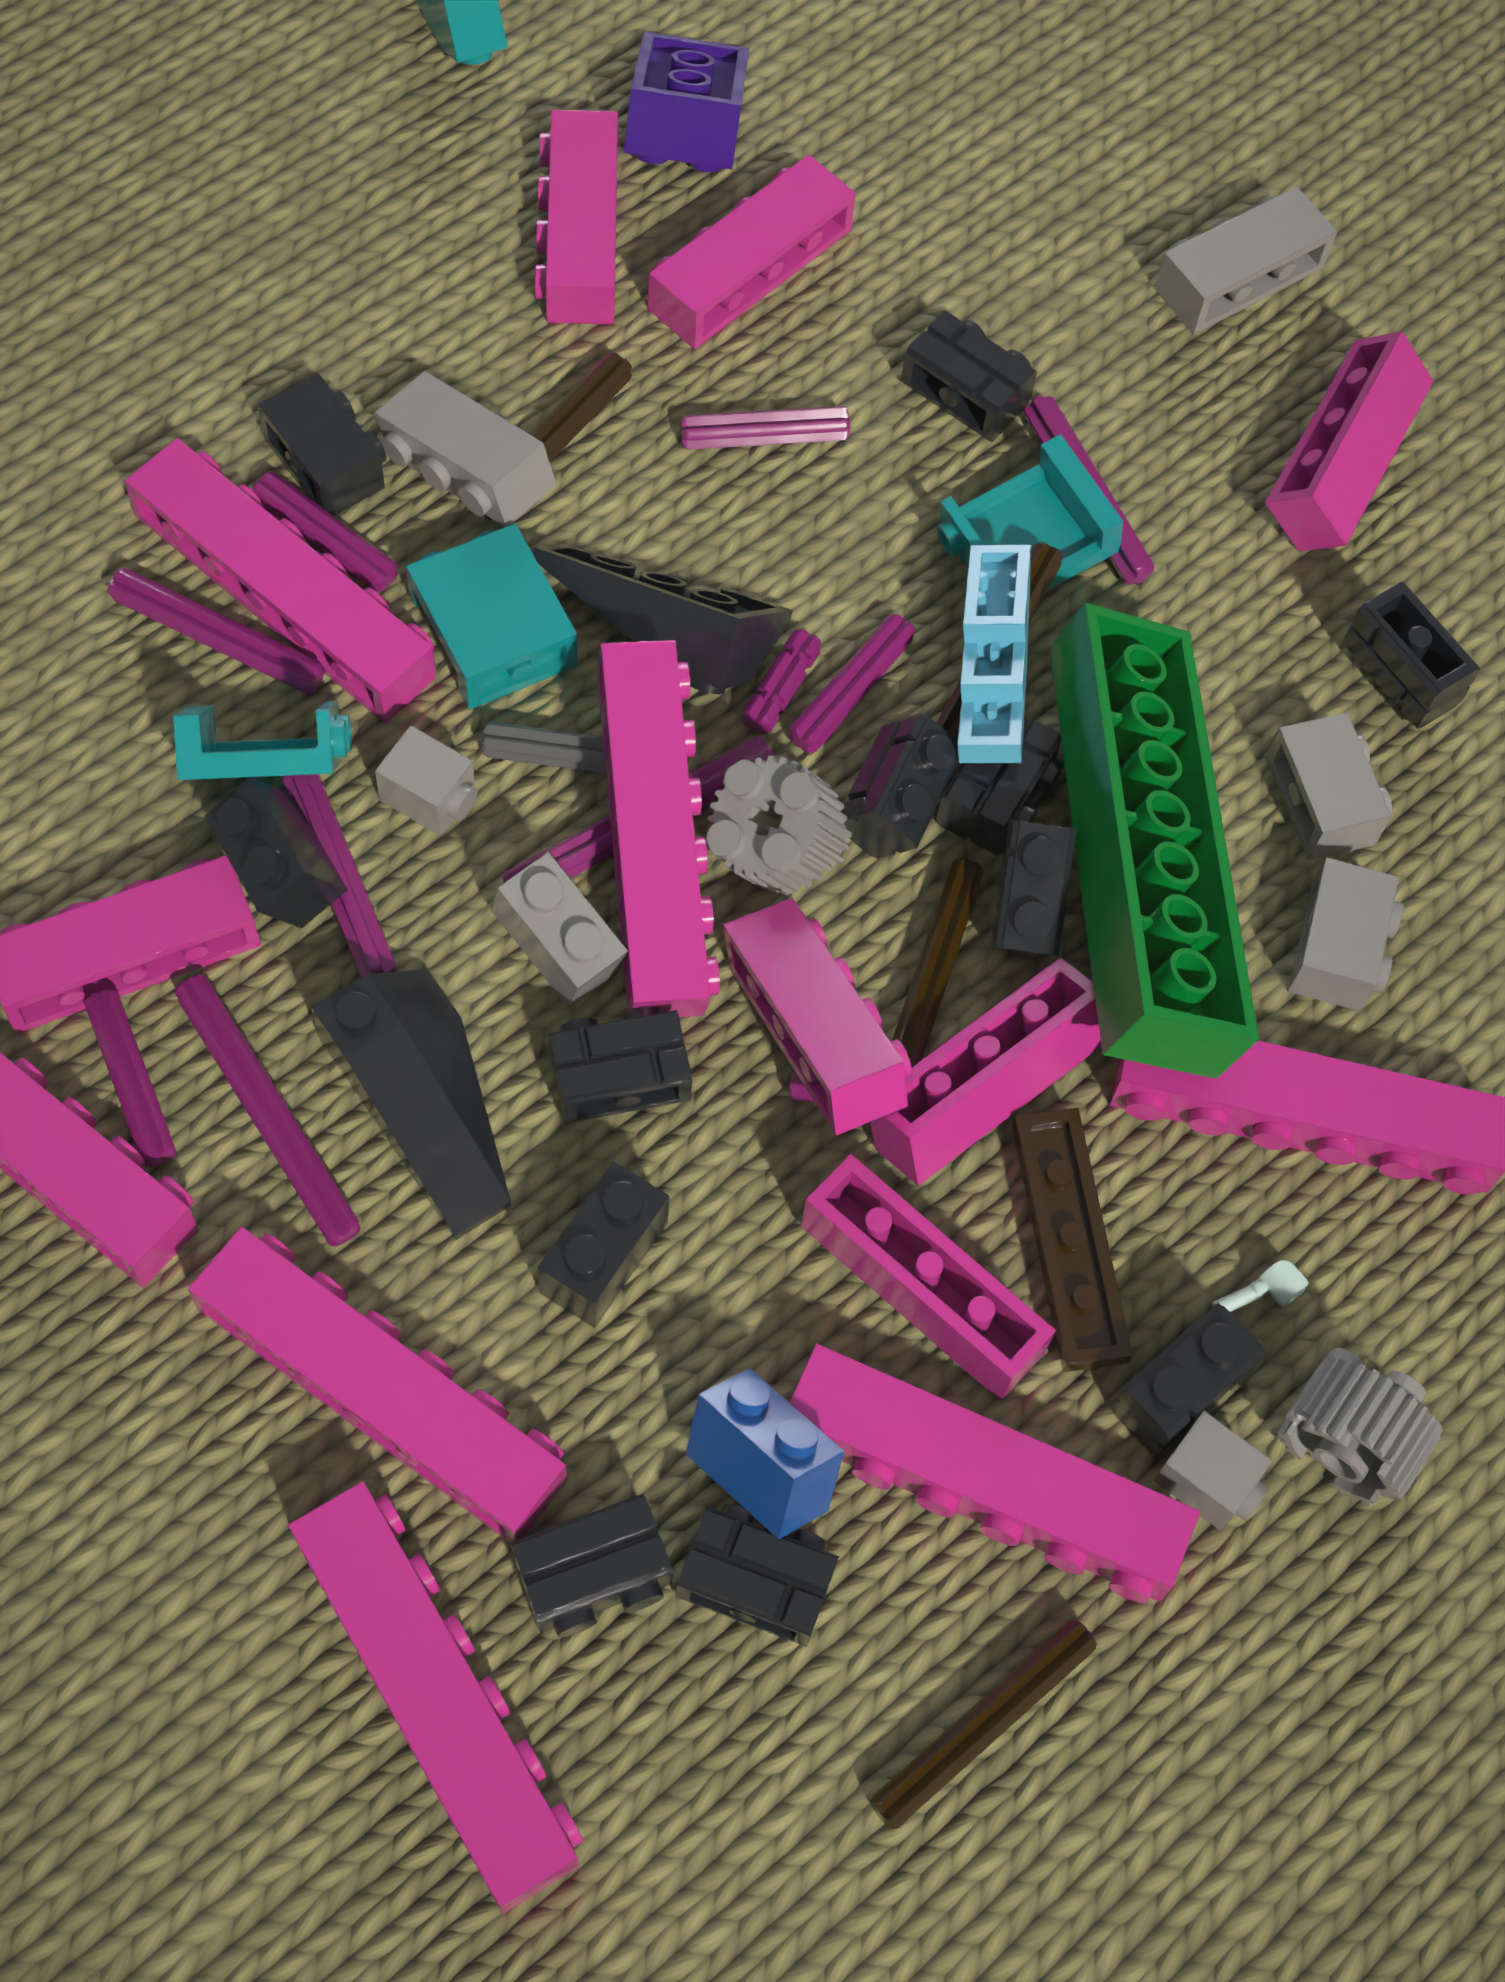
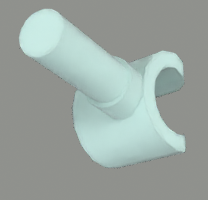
M1280 1260L1268 1268L1258 1280L1251 1282L1247 1287L1213 1301L1212 1306L1214 1307L1219 1303L1231 1312L1251 1302L1258 1301L1269 1292L1275 1301L1284 1308L1305 1291L1308 1280L1293 1263Z

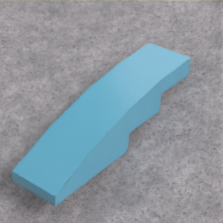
M971 545L963 620L964 652L960 683L962 705L958 737L959 763H1021L1028 655L1031 545Z

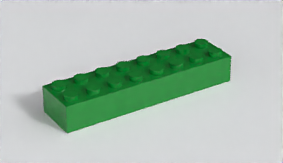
M1085 602L1049 649L1073 828L1077 829L1075 847L1102 1053L1110 1057L1217 1079L1259 1040L1191 634L1189 631Z

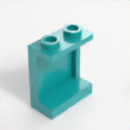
M1061 434L1041 444L1040 464L960 507H958L951 496L939 502L940 524L936 526L937 536L950 557L958 555L967 567V579L971 545H1031L1032 549L1034 544L1045 542L1051 547L1057 548L1061 551L1063 558L1061 566L1048 590L1120 551L1123 520Z
M516 523L499 530L484 531L475 536L471 541L443 552H430L422 556L417 562L406 566L409 596L416 607L422 606L457 672L459 693L468 710L578 666L577 633Z
M325 701L316 710L318 738L217 742L214 705L188 706L173 715L178 780L333 774L342 762L341 758L347 757L348 752L352 750L350 715H339L338 701Z

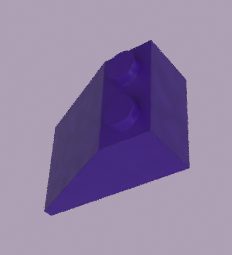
M644 32L630 92L624 153L636 155V158L640 161L650 164H663L668 160L689 163L692 168L702 172H718L722 168L732 170L749 48Z

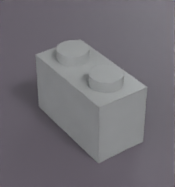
M1348 712L1280 727L1266 759L1307 860L1310 861L1376 845L1392 817V803L1385 786L1377 783L1369 764L1370 752L1367 741L1361 733H1356Z
M549 852L497 888L491 910L492 913L569 1009L619 972L628 950Z
M1325 858L1310 888L1288 992L1361 1012L1373 991L1380 993L1384 991L1393 961L1391 956L1384 955L1386 939H1393L1395 937L1404 908L1403 903L1395 901L1399 877L1332 858Z

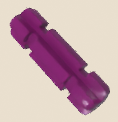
M804 629L792 631L784 644L785 651L779 652L758 685V694L752 695L743 709L744 716L742 717V722L746 727L754 729L760 734H767L772 731L780 718L778 715L779 711L785 710L807 675L804 671L812 667L820 654L819 647L821 646V641L816 635L809 634Z

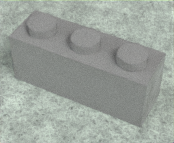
M1295 187L1277 197L1272 195L1264 198L1253 209L1233 219L1227 217L1220 220L1209 231L1191 240L1182 239L1174 243L1162 257L1155 290L1194 335L1323 269L1337 230L1298 187Z
M426 371L422 372L374 413L383 434L381 444L385 453L395 464L400 467L410 466L421 473L434 489L440 492L446 489L460 498L475 515L479 517L487 515L504 527L510 526L557 485L543 442Z

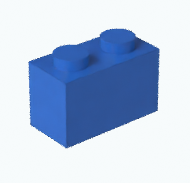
M749 1368L699 1394L686 1455L777 1539H781L829 1511L845 1451Z

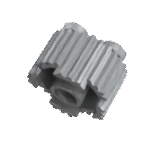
M768 756L767 761L759 757L755 759V763L750 760H740L727 769L722 781L725 788L724 790H716L715 795L719 799L717 802L710 804V807L715 811L714 814L708 816V821L713 823V825L708 829L706 837L712 853L724 861L723 865L766 891L779 895L781 892L786 896H792L793 891H800L801 884L807 888L811 887L812 879L815 878L819 881L823 879V870L830 872L836 863L844 862L845 859L841 854L842 851H849L850 846L845 843V840L852 837V832L847 830L844 824L847 821V816L840 812L844 805L837 800L839 795L830 788L831 786L796 761L793 760L791 762L785 757H781L778 760L774 756Z
M1338 1347L1332 1349L1319 1364L1285 1416L1286 1420L1278 1431V1435L1281 1437L1280 1442L1286 1445V1451L1294 1454L1299 1460L1302 1459L1307 1451L1312 1459L1318 1460L1323 1467L1333 1473L1335 1476L1329 1484L1338 1489L1340 1494H1347L1354 1501L1358 1502V1500H1361L1365 1505L1370 1506L1375 1503L1380 1494L1391 1500L1395 1498L1400 1500L1407 1493L1439 1442L1443 1429L1434 1415L1426 1412L1428 1408L1421 1404L1427 1395L1425 1388L1409 1375L1396 1370L1390 1371L1388 1376L1384 1378L1380 1375L1379 1371L1375 1369L1373 1371L1369 1370L1357 1356Z

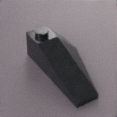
M566 544L534 547L532 552L542 568L634 642L676 640L677 661L688 663L691 678L690 686L705 693L720 695L725 693L726 688L749 684L788 626L793 610L724 587L721 588L720 593L703 589L687 590L688 578L672 573L666 575L645 571L641 572L639 577L635 575L636 565L632 562Z
M429 970L367 974L312 1006L320 1041L454 1239H459L509 1208L511 1200L462 1017Z

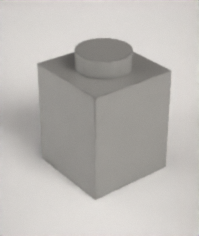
M411 725L375 770L380 801L439 836H442L454 819L461 821L466 817L477 797L473 761Z
M1203 1411L1153 1481L1182 1503L1200 1510L1202 1518L1221 1530L1235 1514L1247 1521L1270 1489L1260 1481V1478L1272 1463V1460L1210 1414Z

